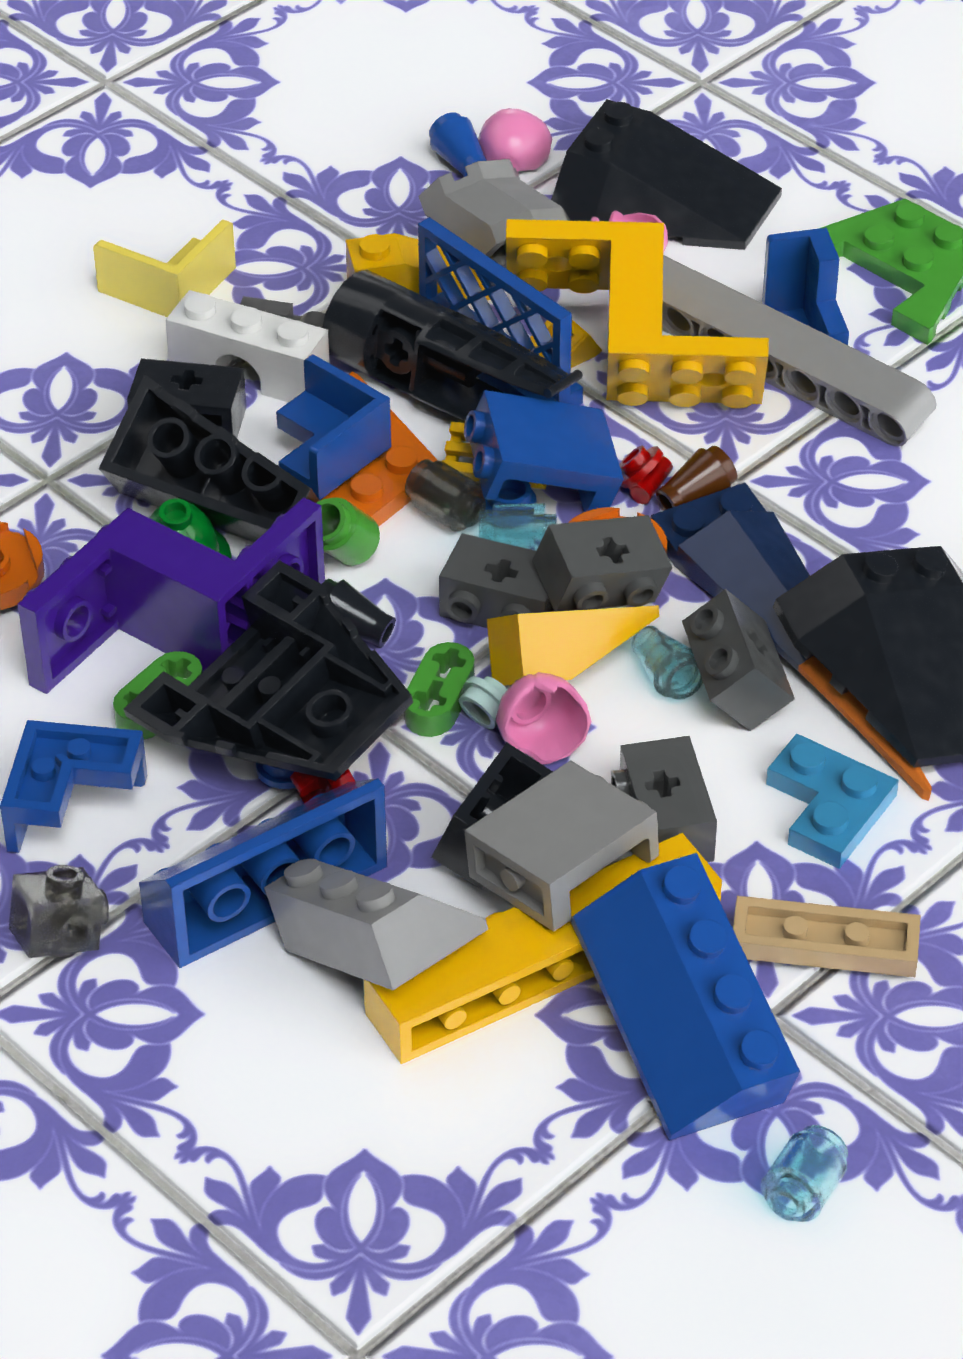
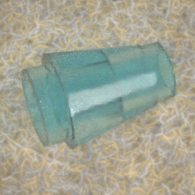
M646 626L634 635L631 643L632 650L660 695L681 700L692 696L699 690L703 680L691 647L660 631L655 626Z

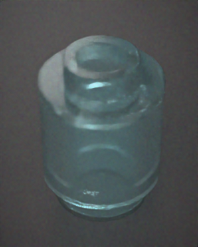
M545 503L493 504V510L479 511V537L537 551L548 525L557 524V514H547Z
M810 1125L804 1128L803 1131L794 1133L761 1182L762 1194L771 1210L779 1217L789 1221L809 1222L816 1219L847 1171L846 1159L848 1157V1149L845 1142L834 1131L819 1125Z

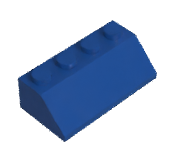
M378 778L348 782L327 793L316 795L308 802L281 815L266 819L257 826L224 842L213 844L205 851L176 865L157 871L152 876L139 882L143 922L180 969L276 922L264 887L284 876L285 869L297 861L317 859L318 861L367 877L386 868L387 841L384 784Z
M697 853L637 871L572 916L571 924L669 1141L785 1102L800 1073L799 1067Z

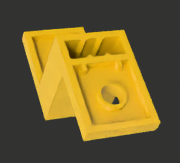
M507 219V270L538 291H543L546 288L570 289L576 293L586 294L597 290H609L606 400L618 401L629 406L642 405L647 401L670 402L679 407H691L699 403H722L730 408H745L751 404H762L768 364L769 338L662 335L664 223Z

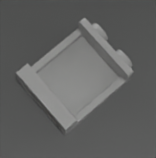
M572 760L464 830L469 877L553 932L572 919L569 891L628 851L648 863L659 856L657 812L643 801L634 799L608 783L600 775L591 773Z

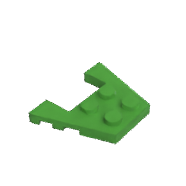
M902 199L821 227L827 228L839 258L844 257L912 294L893 309L891 325L926 345L932 342L936 335L937 325L941 319L944 320L956 292L961 291L963 288V229L907 199Z

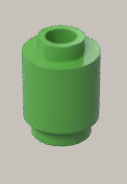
M334 497L318 501L317 504L322 506L324 552L346 565H358L367 561L376 551L380 540V531L376 521L345 499Z

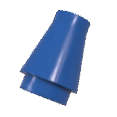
M450 112L440 116L431 125L429 137L432 150L458 170L463 177L468 176L465 166L477 161H488L484 156L469 118L461 116L456 112Z

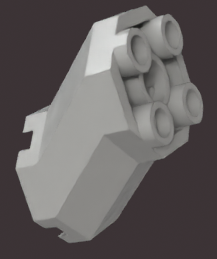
M510 159L477 161L467 165L465 170L468 176L454 181L452 172L438 177L418 196L424 213L428 218H432L506 269L507 219L570 221L560 205L520 180L516 168L513 167Z

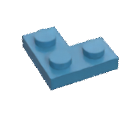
M797 733L767 768L766 785L809 804L789 828L788 845L838 869L843 866L896 798L899 780Z

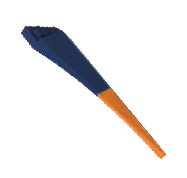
M746 482L651 515V519L658 523L667 537V556L673 565L713 597L727 589L766 621L777 652L867 739L922 799L929 801L932 787L921 767H913L865 719L868 713L867 708L849 690L841 695L829 683L833 674L814 655L806 659L793 646L773 609L776 598L808 578L810 574L774 512L765 510Z

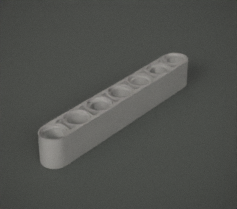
M663 255V331L673 336L769 338L766 383L893 446H903L935 411L937 406L935 396L924 383Z

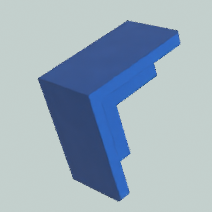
M827 228L777 233L767 236L762 303L848 345L849 330L836 301L840 259Z
M312 354L304 360L305 391L276 411L277 428L301 441L303 444L278 461L279 467L309 486L318 499L321 500L391 447L390 398Z
M27 720L0 804L7 852L20 853L28 825L62 827L74 784L133 790V786H145L148 775L143 731Z

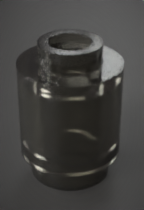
M422 460L411 470L406 480L405 493L411 498L413 506L454 532H460L467 527L474 526L485 512L486 501L483 497L481 484L443 461Z

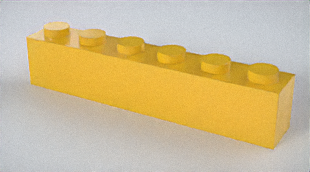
M680 833L660 842L659 856L650 863L633 854L607 865L569 891L571 916L581 911L637 871L694 853L698 854L719 901H721L722 879L687 837ZM516 907L504 912H495L485 918L489 928L487 931L395 990L363 979L365 1014L400 1064H403L593 978L595 975L571 924V920L553 932Z

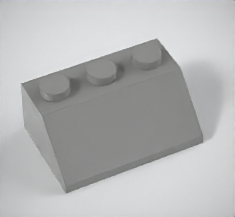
M304 859L291 864L285 869L284 876L264 887L286 951L391 990H395L489 929L486 919L422 894L345 870L317 859Z

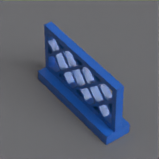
M429 217L418 223L420 295L476 320L536 354L542 352L545 359L567 373H571V312ZM437 245L440 246L450 266L447 267L437 249ZM469 267L475 270L483 287L485 288L484 290H481L477 280L475 279ZM450 272H454L467 298L463 297ZM437 282L442 290L439 294H437ZM505 291L511 295L520 314H517ZM488 295L502 322L499 323L485 296ZM471 303L474 311L469 308L468 304ZM541 316L553 323V338ZM524 319L538 346L534 347L521 320ZM503 328L507 329L509 335L504 332ZM483 372L477 376L481 381L506 394L574 405L583 403V386L577 382L555 396L546 398Z

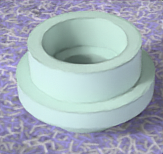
M472 676L463 685L464 693L459 698V704L473 721L484 728L494 729L497 725L496 715L501 698L508 689L492 677L486 676L482 679Z

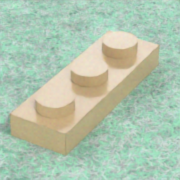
M737 896L733 930L747 960L916 977L921 915Z

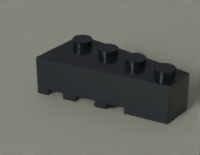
M144 374L98 468L121 494L157 507L169 499H183L199 508L209 518L213 527L253 542L272 526L278 516L286 514L303 497L315 503L320 501L309 486L259 452H255L244 445L235 435L220 425L218 427L199 414L194 407L179 397L177 399L146 374Z

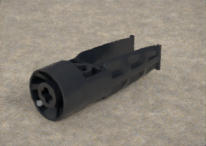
M367 269L355 272L342 283L334 294L323 321L322 328L328 329L329 356L463 421H466L467 415L471 410H476L484 390L504 393L476 378L482 372L546 398L555 396L583 377L580 370L577 369L569 374L542 356L476 320L436 303Z

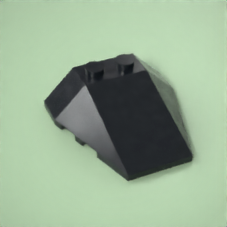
M606 99L566 151L551 200L564 209L570 221H590L593 216L599 218V221H609L612 212L616 210L623 215L645 213L656 215L666 225L668 236L683 237V245L745 250L781 198L782 188L653 112L633 107L625 102H615Z
M942 546L842 554L776 598L773 609L793 646L806 659L814 655L833 674L829 683L841 695L849 690L867 708L868 713L865 719L913 767L963 762V571Z
M279 560L241 596L250 627L189 686L163 671L123 710L126 717L167 742L336 781L413 703V698L375 649L371 651L358 634L357 627L349 617H344L332 603L330 594L322 584Z

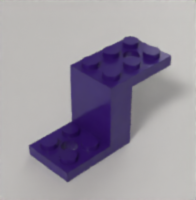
M303 497L286 514L278 516L272 526L252 545L243 548L235 560L127 508L110 524L104 525L96 536L73 556L66 558L60 567L39 586L28 591L18 603L29 686L44 694H48L118 629L164 653L180 651L193 654L200 660L202 670L204 671L250 627L241 596L279 560L321 584L325 581L322 506Z

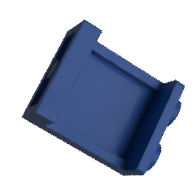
M484 390L476 410H471L467 415L464 437L466 442H470L474 457L473 474L476 478H479L484 499L496 500L504 481L513 479L578 489L584 512L597 508L611 507L624 478L603 409Z

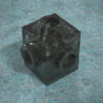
M56 865L50 867L47 871L13 875L9 930L28 958L44 956L68 958L77 952L99 950L101 925H106L109 918L108 899L104 890L96 886L83 867Z

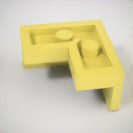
M224 219L202 240L193 237L167 263L104 240H99L93 246L98 292L165 317L169 316L189 290L210 295L236 269L233 223Z

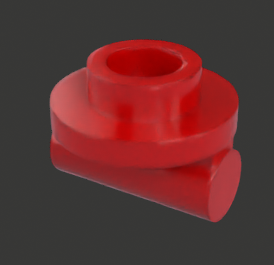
M641 445L631 451L619 464L624 478L621 486L629 488L631 497L639 504H647L673 469L671 461L663 456L664 453L658 446L646 450Z

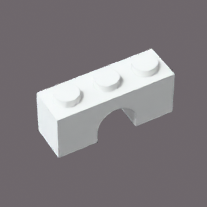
M189 290L165 319L169 361L227 366L234 356L240 357L256 370L260 378L261 395L284 402H290L305 391L304 360L314 354L330 363L328 329L233 303L208 294Z

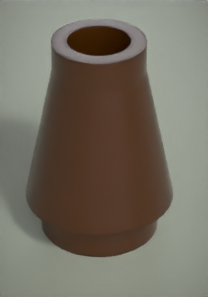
M711 446L707 450L699 448L672 478L656 491V498L662 509L667 510L727 489L737 481L736 468L732 460L721 448L717 446Z

